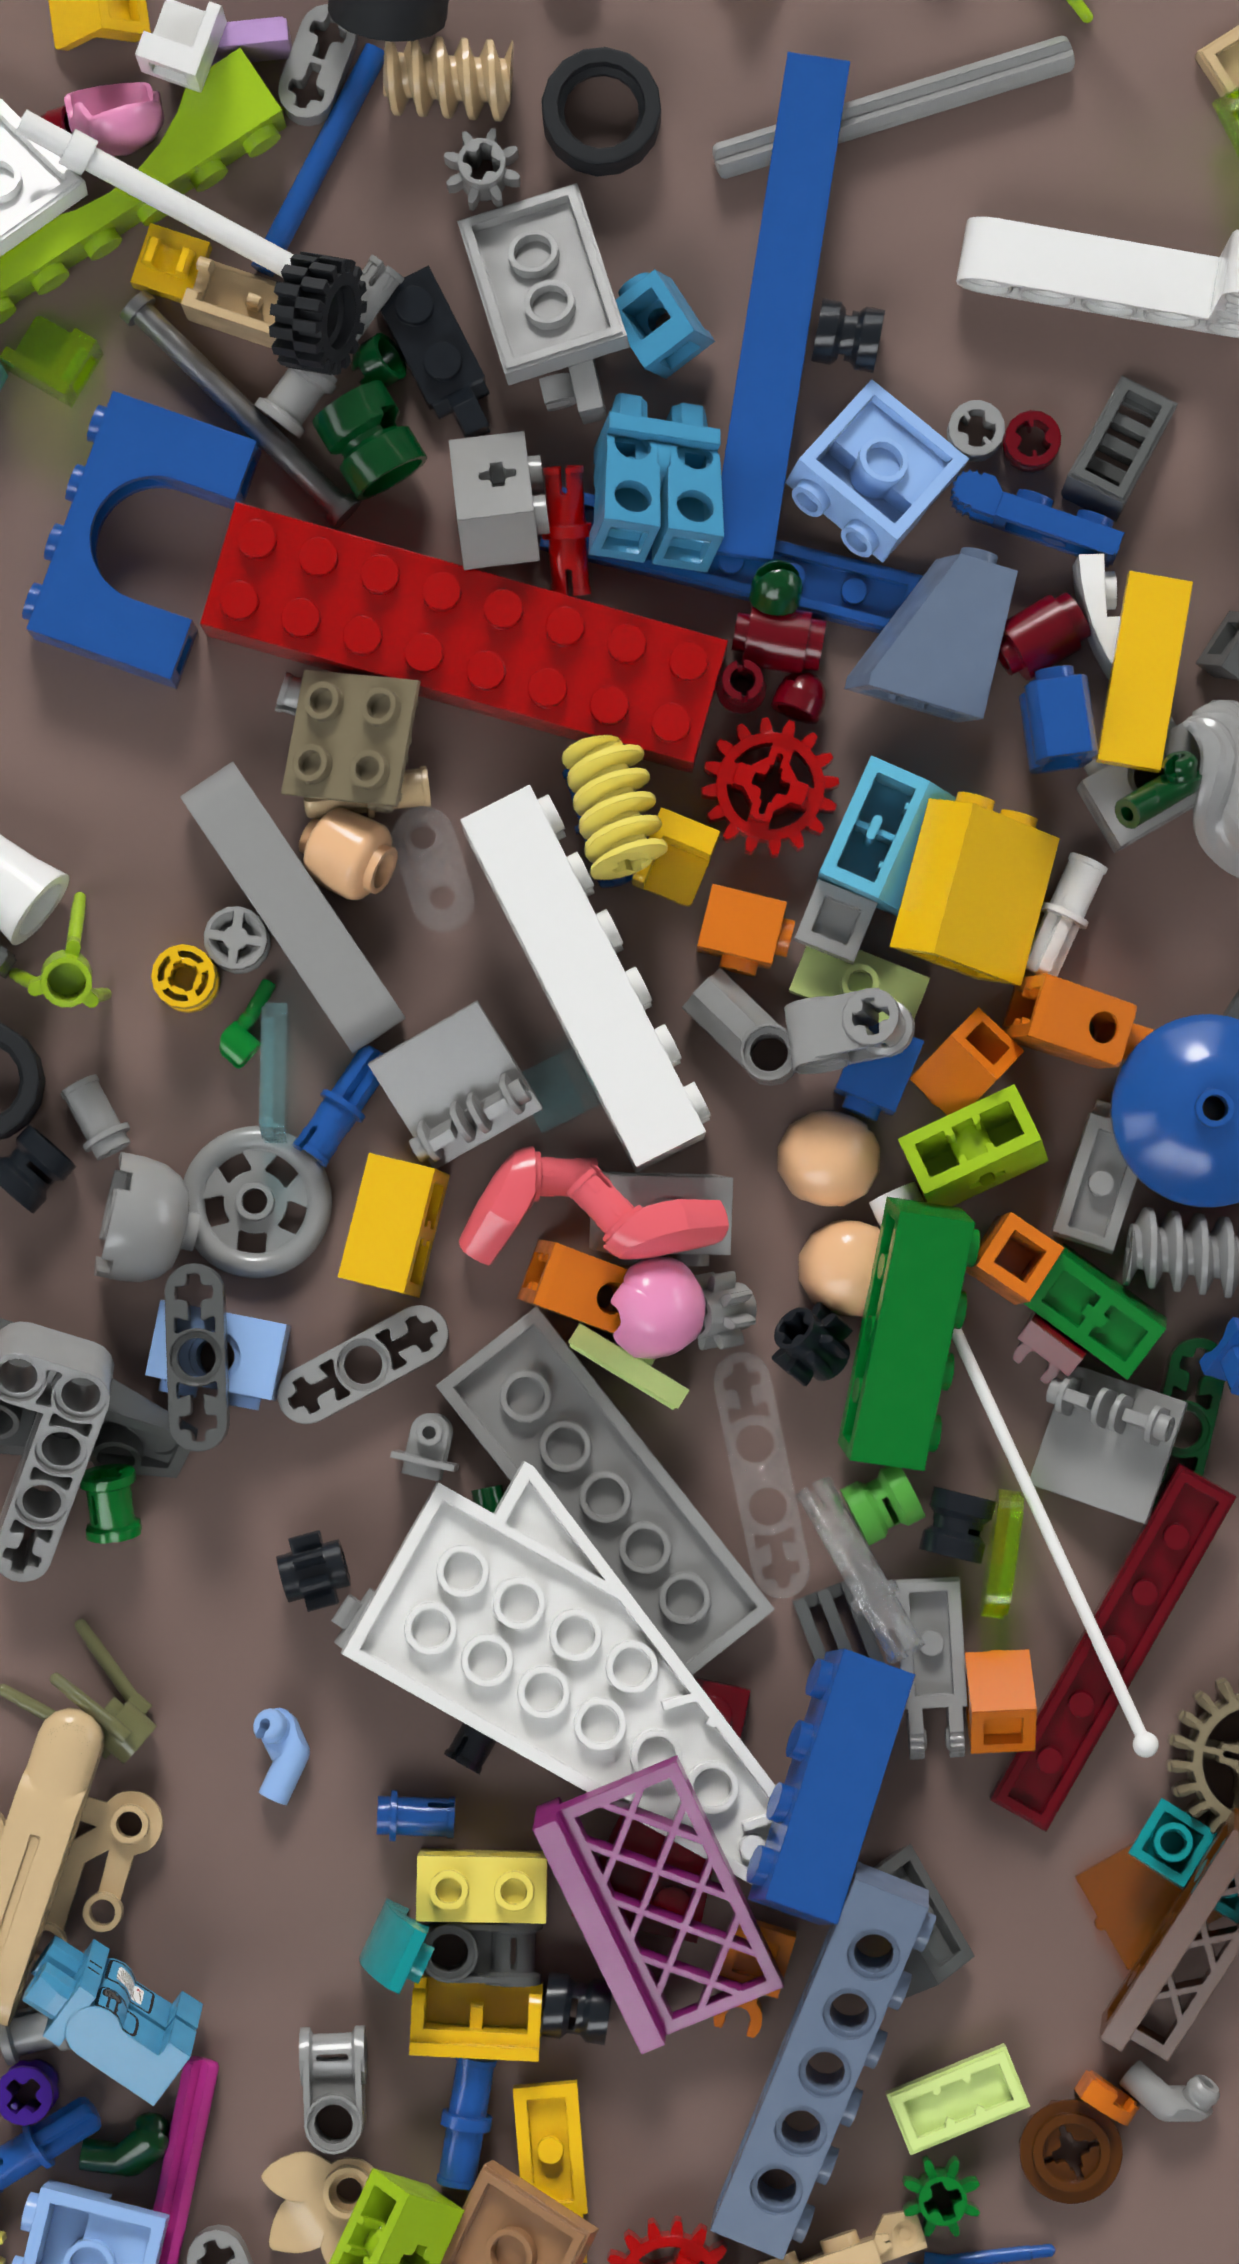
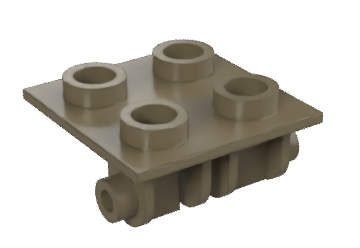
M304 670L281 794L368 804V809L392 813L393 807H398L402 799L401 788L405 766L409 760L407 755L409 746L412 743L411 733L415 711L419 705L418 694L421 682L410 679Z

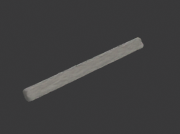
M1061 35L846 102L843 106L838 144L1068 73L1074 68L1075 64L1072 46L1068 38ZM776 124L717 142L713 146L712 156L720 177L728 179L769 166Z

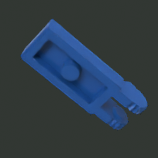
M971 469L968 472L962 471L960 476H956V481H953L952 486L954 488L951 490L952 496L950 497V501H952L951 507L956 509V513H961L962 517L968 515L970 520L1076 557L1079 554H1104L1105 567L1113 565L1125 532L1113 529L1114 521L1089 510L1080 509L1075 516L1052 508L1054 501L1051 498L1031 490L1019 489L1016 495L1003 492L996 476L987 473L981 475L978 473V470L976 472H972Z

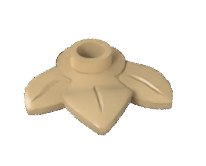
M310 2151L294 2152L271 2163L264 2170L261 2178L270 2190L285 2200L281 2203L272 2223L269 2238L270 2248L286 2253H302L321 2247L323 2257L326 2263L329 2264L359 2197L355 2200L343 2198L338 2191V2184L343 2179L353 2178L360 2183L363 2190L374 2167L367 2161L357 2157H343L331 2163L322 2156Z

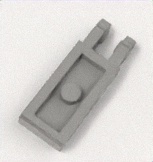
M960 1577L894 1580L899 1669L915 1674L905 1706V1710H907L910 1760L925 1758L927 1734L923 1725V1709L945 1707L947 1719L945 1744L949 1750L950 1758L964 1757L963 1706L968 1705Z

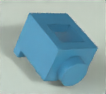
M654 269L651 273L638 274L629 279L619 289L618 295L620 297L616 299V303L629 345L644 369L667 379L715 342L710 332L704 329L673 279ZM664 313H669L671 318L656 329L658 318Z

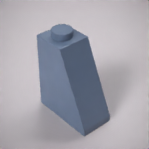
M963 547L960 554L936 559L847 676L844 689L957 723L983 719L1018 571L997 565L998 556L996 554L978 548Z

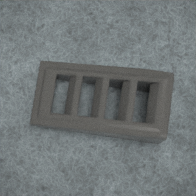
M1121 376L1069 471L1061 490V496L1086 510L1102 514L1117 522L1172 418L1178 403ZM1121 405L1153 420L1154 423L1151 428L1119 413ZM1111 428L1142 445L1138 449L1108 434L1107 431ZM1100 451L1129 466L1128 471L1126 472L1096 457V452Z

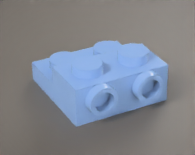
M871 379L798 459L785 483L793 489L792 498L800 510L812 517H819L824 514L842 529V541L850 551L861 557H869L872 554L883 563L919 523L927 509L963 470L969 458Z
M49 2179L41 2186L39 2193L30 2192L27 2198L20 2229L30 2232L24 2257L15 2255L12 2264H159L170 2214L111 2200V2194Z

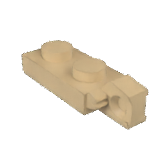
M901 2210L882 2214L871 2236L859 2239L857 2230L851 2229L819 2241L823 2251L821 2253L798 2260L795 2250L786 2252L783 2260L772 2256L758 2262V2264H882L927 2248V2243L918 2216H905L904 2211Z

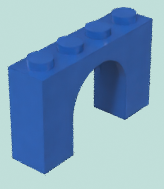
M112 391L107 407L98 405L91 418L87 432V441L93 443L86 465L77 464L70 476L65 499L72 502L64 525L55 523L49 534L45 546L44 559L51 562L43 584L34 582L25 600L22 618L29 620L26 629L37 641L177 689L198 629L192 619L129 598L116 591L104 580L97 558V544L101 528L111 511L124 499L140 491L155 488L177 490L233 510L235 502L244 504L262 453L256 440Z

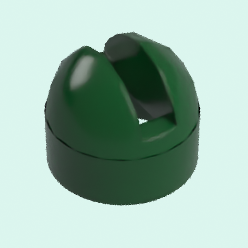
M377 333L358 347L356 354L352 356L351 370L355 371L360 368L365 376L359 381L360 385L381 380L387 388L406 375V364L400 350L389 337L382 333Z
M782 560L766 562L757 569L752 579L749 595L751 604L759 611L770 615L783 616L795 612L799 608L803 589L799 572L790 562Z

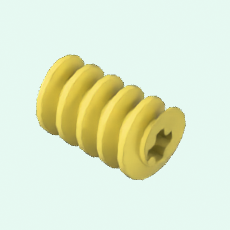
M597 735L583 738L571 744L562 754V762L570 770L567 776L568 786L572 792L576 793L573 798V807L576 813L581 816L578 828L580 834L587 840L584 852L587 859L593 863L590 876L594 880H613L633 875L649 866L652 860L659 858L668 850L667 842L663 839L646 838L660 830L662 826L661 819L658 816L641 815V813L654 807L656 803L655 795L646 791L635 792V790L642 788L649 782L650 774L643 768H629L643 760L644 750L639 745H623L619 737L613 735Z

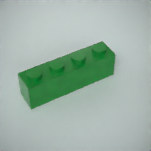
M887 1197L871 1281L837 1442L850 1461L925 1471L928 1452H935L939 1446L942 1419L940 1414L936 1413L941 1390H949L955 1366L954 1355L949 1353L953 1330L961 1329L967 1311V1294L965 1291H962L966 1267H973L975 1265L980 1248L979 1230L974 1229L975 1222L962 1208Z

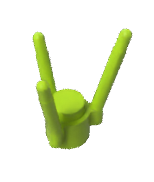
M77 892L73 898L65 950L52 953L45 960L40 976L36 977L19 968H12L9 971V977L16 983L26 987L30 995L38 996L44 994L52 1004L59 1007L71 1008L83 1003L89 1008H94L99 1002L106 1001L112 996V992L108 988H92V968L89 961L80 953L86 910V895L83 892Z

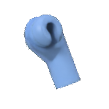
M268 1708L258 1713L253 1723V1731L256 1738L262 1739L272 1760L259 1793L272 1801L287 1805L309 1759L310 1747L294 1715L283 1708Z

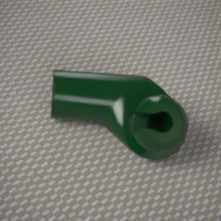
M1178 751L1169 754L1162 764L1165 773L1116 802L1115 814L1118 821L1126 828L1135 829L1196 793L1201 784L1202 775L1197 770L1198 759L1194 754L1188 751Z
M147 2112L136 2118L135 2130L130 2132L120 2142L91 2138L84 2139L80 2153L79 2170L126 2177L139 2175L165 2155L169 2142L167 2137L170 2128L168 2120L158 2113Z

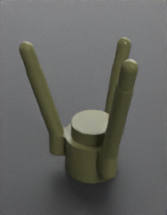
M78 1619L75 1622V1629L126 1702L123 1704L114 1696L102 1708L61 1674L53 1673L50 1676V1682L102 1726L105 1735L102 1757L106 1759L112 1754L124 1764L157 1727L145 1715L152 1707V1704L134 1689L84 1619ZM0 1684V1696L45 1721L46 1718L56 1712V1710L25 1693H21L6 1684Z

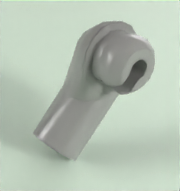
M1141 2060L1137 2061L1128 2070L1119 2083L1124 2090L1152 2115L1164 2122H1201L1212 2114V2106L1220 2098L1218 2086L1205 2075H1195L1189 2079L1186 2086L1167 2085Z

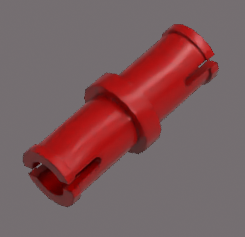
M567 465L565 468L567 493L562 491L561 466L544 467L542 471L545 477L550 533L542 534V539L549 540L552 587L550 590L565 595L569 594L567 569H570L572 571L573 596L592 594L589 585L587 537H589L592 523L585 521L584 466Z

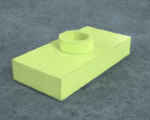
M806 946L788 992L802 998L835 996L865 988H879L888 992L897 1002L903 1004L911 1012L913 1019H915L930 977L862 950L858 951L852 965ZM883 1011L878 1013L879 1022L889 1019V1016Z
M579 1323L568 1341L570 1348L672 1410L680 1407L689 1392L688 1388L651 1367L655 1359L634 1358L621 1346L615 1345Z
M1004 2043L885 2091L910 2155L1030 2107Z

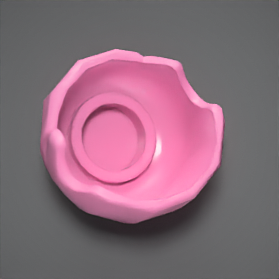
M146 82L96 86L68 93L64 97L71 132L73 133L77 129L98 141L96 147L113 157L130 155L152 143L164 123L160 92L152 91L151 85Z
M667 1257L642 1259L631 1266L624 1276V1282L610 1301L618 1310L621 1319L620 1326L614 1332L613 1337L616 1343L634 1358L645 1359L670 1356L694 1341L703 1327L706 1302L702 1287L692 1271L683 1262Z

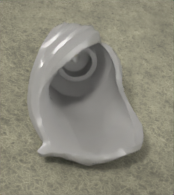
M1212 700L1193 711L1192 716L1183 721V726L1197 741L1201 758L1199 774L1202 775V780L1196 792L1193 808V829L1197 841L1204 852L1223 870L1239 878V701Z

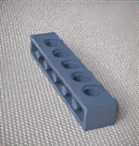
M857 1861L838 1925H830L713 2208L710 2231L781 2260L784 2259L791 2239L799 2243L803 2242L815 2211V2206L807 2203L815 2182L823 2185L827 2184L839 2154V2148L831 2145L839 2124L847 2127L852 2125L860 2106L863 2090L856 2088L855 2085L862 2068L866 2066L874 2069L883 2051L888 2032L879 2029L884 2015L888 2007L897 2011L900 2009L909 1988L912 1974L904 1971V1967L913 1948L923 1952L932 1933L936 1915L928 1912V1889ZM876 1934L886 1938L891 1943L892 1948L883 1956L870 1957L863 1954L856 1944L864 1936ZM852 1993L862 1997L868 2006L857 2015H845L839 2012L832 2002L842 1994ZM829 2052L838 2056L843 2062V2066L833 2073H821L810 2065L809 2059L817 2053ZM794 2111H807L817 2118L819 2124L811 2130L798 2131L791 2128L785 2121V2118ZM782 2169L791 2174L795 2181L786 2188L776 2189L768 2186L761 2176L768 2170Z

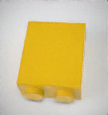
M957 792L955 801L929 798L889 947L977 980L1021 986L1060 838L1036 829L1038 821L1036 817L1002 809L1000 813L993 811L995 801L978 794Z

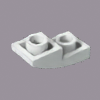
M1079 554L1072 566L1076 601L1091 629V636L1087 639L1092 652L1109 680L1120 616L1107 617V610H1114L1117 606L1115 571L1105 572L1104 554Z

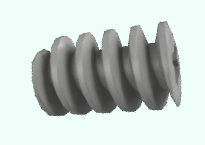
M1143 1207L1135 1223H1131L1129 1226L1123 1263V1285L1129 1286L1137 1270L1142 1269L1144 1270L1149 1289H1155L1163 1272H1167L1170 1274L1174 1292H1180L1188 1276L1191 1275L1195 1276L1199 1295H1206L1214 1278L1221 1280L1224 1298H1232L1239 1284V1231L1235 1236L1230 1218L1222 1216L1218 1218L1211 1233H1209L1207 1220L1204 1214L1199 1213L1193 1214L1184 1230L1179 1211L1169 1210L1160 1227H1158L1154 1209Z

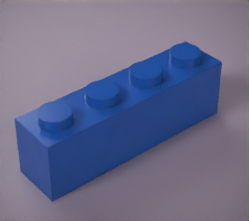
M845 1648L828 1651L825 1653L824 1659L818 1658L815 1661L806 1683L805 1692L806 1695L811 1696L805 1719L804 1721L798 1720L787 1742L786 1756L792 1759L785 1782H779L775 1786L768 1802L766 1818L771 1820L772 1824L765 1846H757L748 1865L746 1880L752 1884L748 1900L818 1925H838L915 1674Z

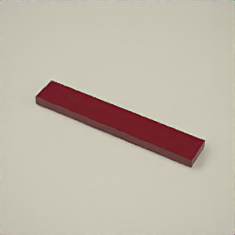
M1178 1463L1153 1507L1147 1525H1143L1093 1613L1127 1689L1237 1498L1235 1494ZM1086 1629L1081 1634L1037 1712L1035 1751L1014 1752L989 1796L990 1801L1047 1832L1119 1705L1116 1694Z

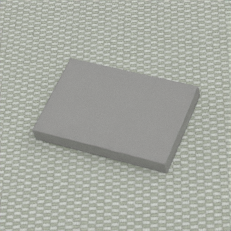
M577 183L457 221L508 386L630 347Z

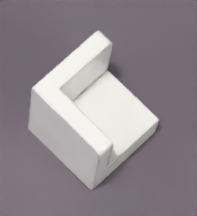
M166 0L153 34L143 31L135 56L141 72L201 93L227 24L222 5L209 1L206 11L175 0Z

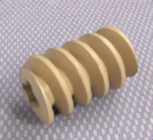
M442 36L435 37L429 54H423L419 40L408 41L404 52L397 51L395 42L385 41L383 95L388 98L393 115L401 116L404 113L409 98H413L418 116L427 117L436 99L439 102L444 118L451 119L459 102L463 101L469 120H477L484 103L488 102L494 121L501 122L511 102L514 57L513 40H511L504 58L498 57L493 39H486L479 57L473 56L468 38L461 37L454 55H448Z

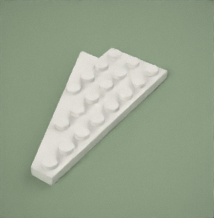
M522 1461L494 1513L436 1482L342 1649L341 1654L586 1792L678 1755L734 1875L747 1882L746 1875L750 1859L758 1845L765 1846L772 1821L766 1818V1811L775 1784L535 1467L526 1461ZM669 1778L645 1788L638 1807L673 1820L680 1798L671 1779ZM633 1794L619 1800L630 1803ZM685 1811L681 1823L693 1827ZM645 1824L662 1835H667L666 1831ZM677 1835L675 1836V1842L701 1857L707 1858V1854L701 1844Z

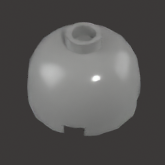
M120 1152V1170H115L99 1236V1239L105 1240L102 1256H96L94 1276L118 1281L143 1282L159 1278L170 1270L181 1249L193 1251L200 1223V1214L189 1211V1190L181 1176L168 1165L148 1157Z

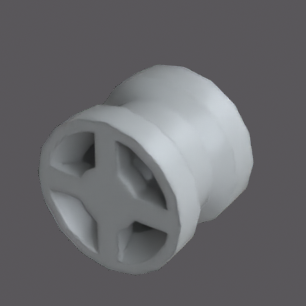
M241 906L226 907L216 912L207 922L204 931V946L209 957L223 970L234 974H244L259 968L267 959L271 948L270 933L262 919L252 910Z

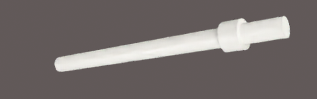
M27 109L24 112L15 133L59 156L58 164L79 175H82L84 170L281 277L284 265H291L290 258L294 254L96 147L98 141L77 129L71 134Z

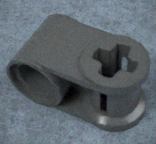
M432 1922L428 1925L430 1928L424 1943L431 1946L436 1938L450 1933L461 1937L468 1947L463 1960L452 1966L440 1965L431 1956L425 1970L435 1980L445 1983H484L501 1987H531L542 1984V1974L535 1971L536 1932L543 1929V1924ZM515 1937L516 1961L515 1964H510L511 1939Z

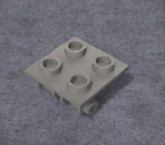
M478 1000L368 1062L371 1071L414 1137L409 1140L414 1154L420 1162L428 1160L432 1168L435 1169L543 1109V1105Z
M1077 1366L1069 1377L1065 1375L1063 1380L1054 1378L1048 1387L1046 1401L1055 1405L1030 1476L1033 1485L1147 1525L1188 1402Z

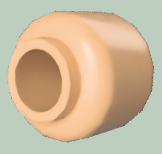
M342 807L330 810L321 819H312L304 828L299 841V851L304 854L303 866L315 884L350 900H360L370 893L377 894L381 892L391 879L398 859V852L395 847H392V836L385 825L351 809Z

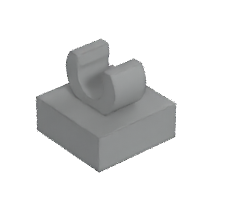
M595 359L569 366L570 373H559L539 379L544 404L547 406L548 411L560 410L577 404L583 424L607 418Z
M818 879L794 941L853 965L878 903Z

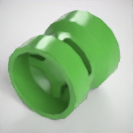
M885 1466L879 1470L876 1479L866 1484L856 1481L840 1489L843 1499L868 1546L886 1538L889 1528L899 1523L909 1526L926 1517L903 1469L899 1467ZM885 1498L887 1499V1501H888V1503H889V1504L886 1505V1506L884 1505V1503H883V1501H882V1500L885 1499Z

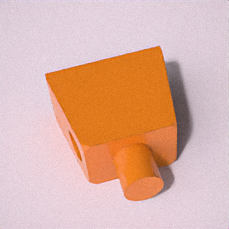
M1047 973L1023 977L1021 986L1014 985L1001 1028L1020 1046L1096 1069L1119 1067L1122 1059L1126 1060L1134 1047L1154 1031V1029L1133 1023L1137 1012L1135 1004ZM1090 1021L1092 1022L1094 1027L1093 1037L1091 1036L1089 1031Z
M538 1239L516 1299L614 1334L621 1323L620 1314L611 1303L606 1308L598 1306L597 1294L600 1288L606 1285L612 1288L614 1295L624 1282V1276L628 1269L557 1242Z

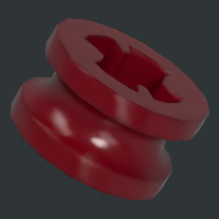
M1034 410L1019 413L1010 421L1003 436L1002 448L1005 458L1013 467L1022 472L1034 473L1044 470L1054 461L1061 447L1062 435L1058 424L1048 414ZM1026 427L1029 434L1033 427L1043 430L1045 436L1042 445L1048 451L1038 456L1034 449L1031 456H1026L1018 450L1022 438L1016 432Z

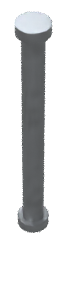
M143 290L134 296L123 308L120 318L130 327L136 324L253 440H256L258 445L328 513L325 520L334 529L341 526L357 510L361 501L357 500L352 492L345 495L193 346L153 306L156 299L147 290Z

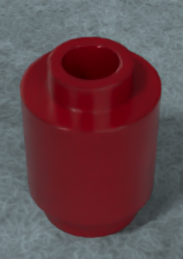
M1067 592L1056 598L1047 595L1006 620L998 660L1009 675L1012 676L1019 672L1026 680H1030L1035 677V671L1052 667L1081 649V642L1091 636L1090 626L1076 601Z
M752 605L750 614L737 613L731 650L743 652L742 665L744 659L756 663L759 668L801 675L802 669L818 671L826 621L811 619L812 612L796 610L788 615L776 616L763 613Z

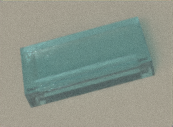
M265 1003V1007H262L259 1128L261 1138L265 1140V1143H287L290 1017L287 1003Z

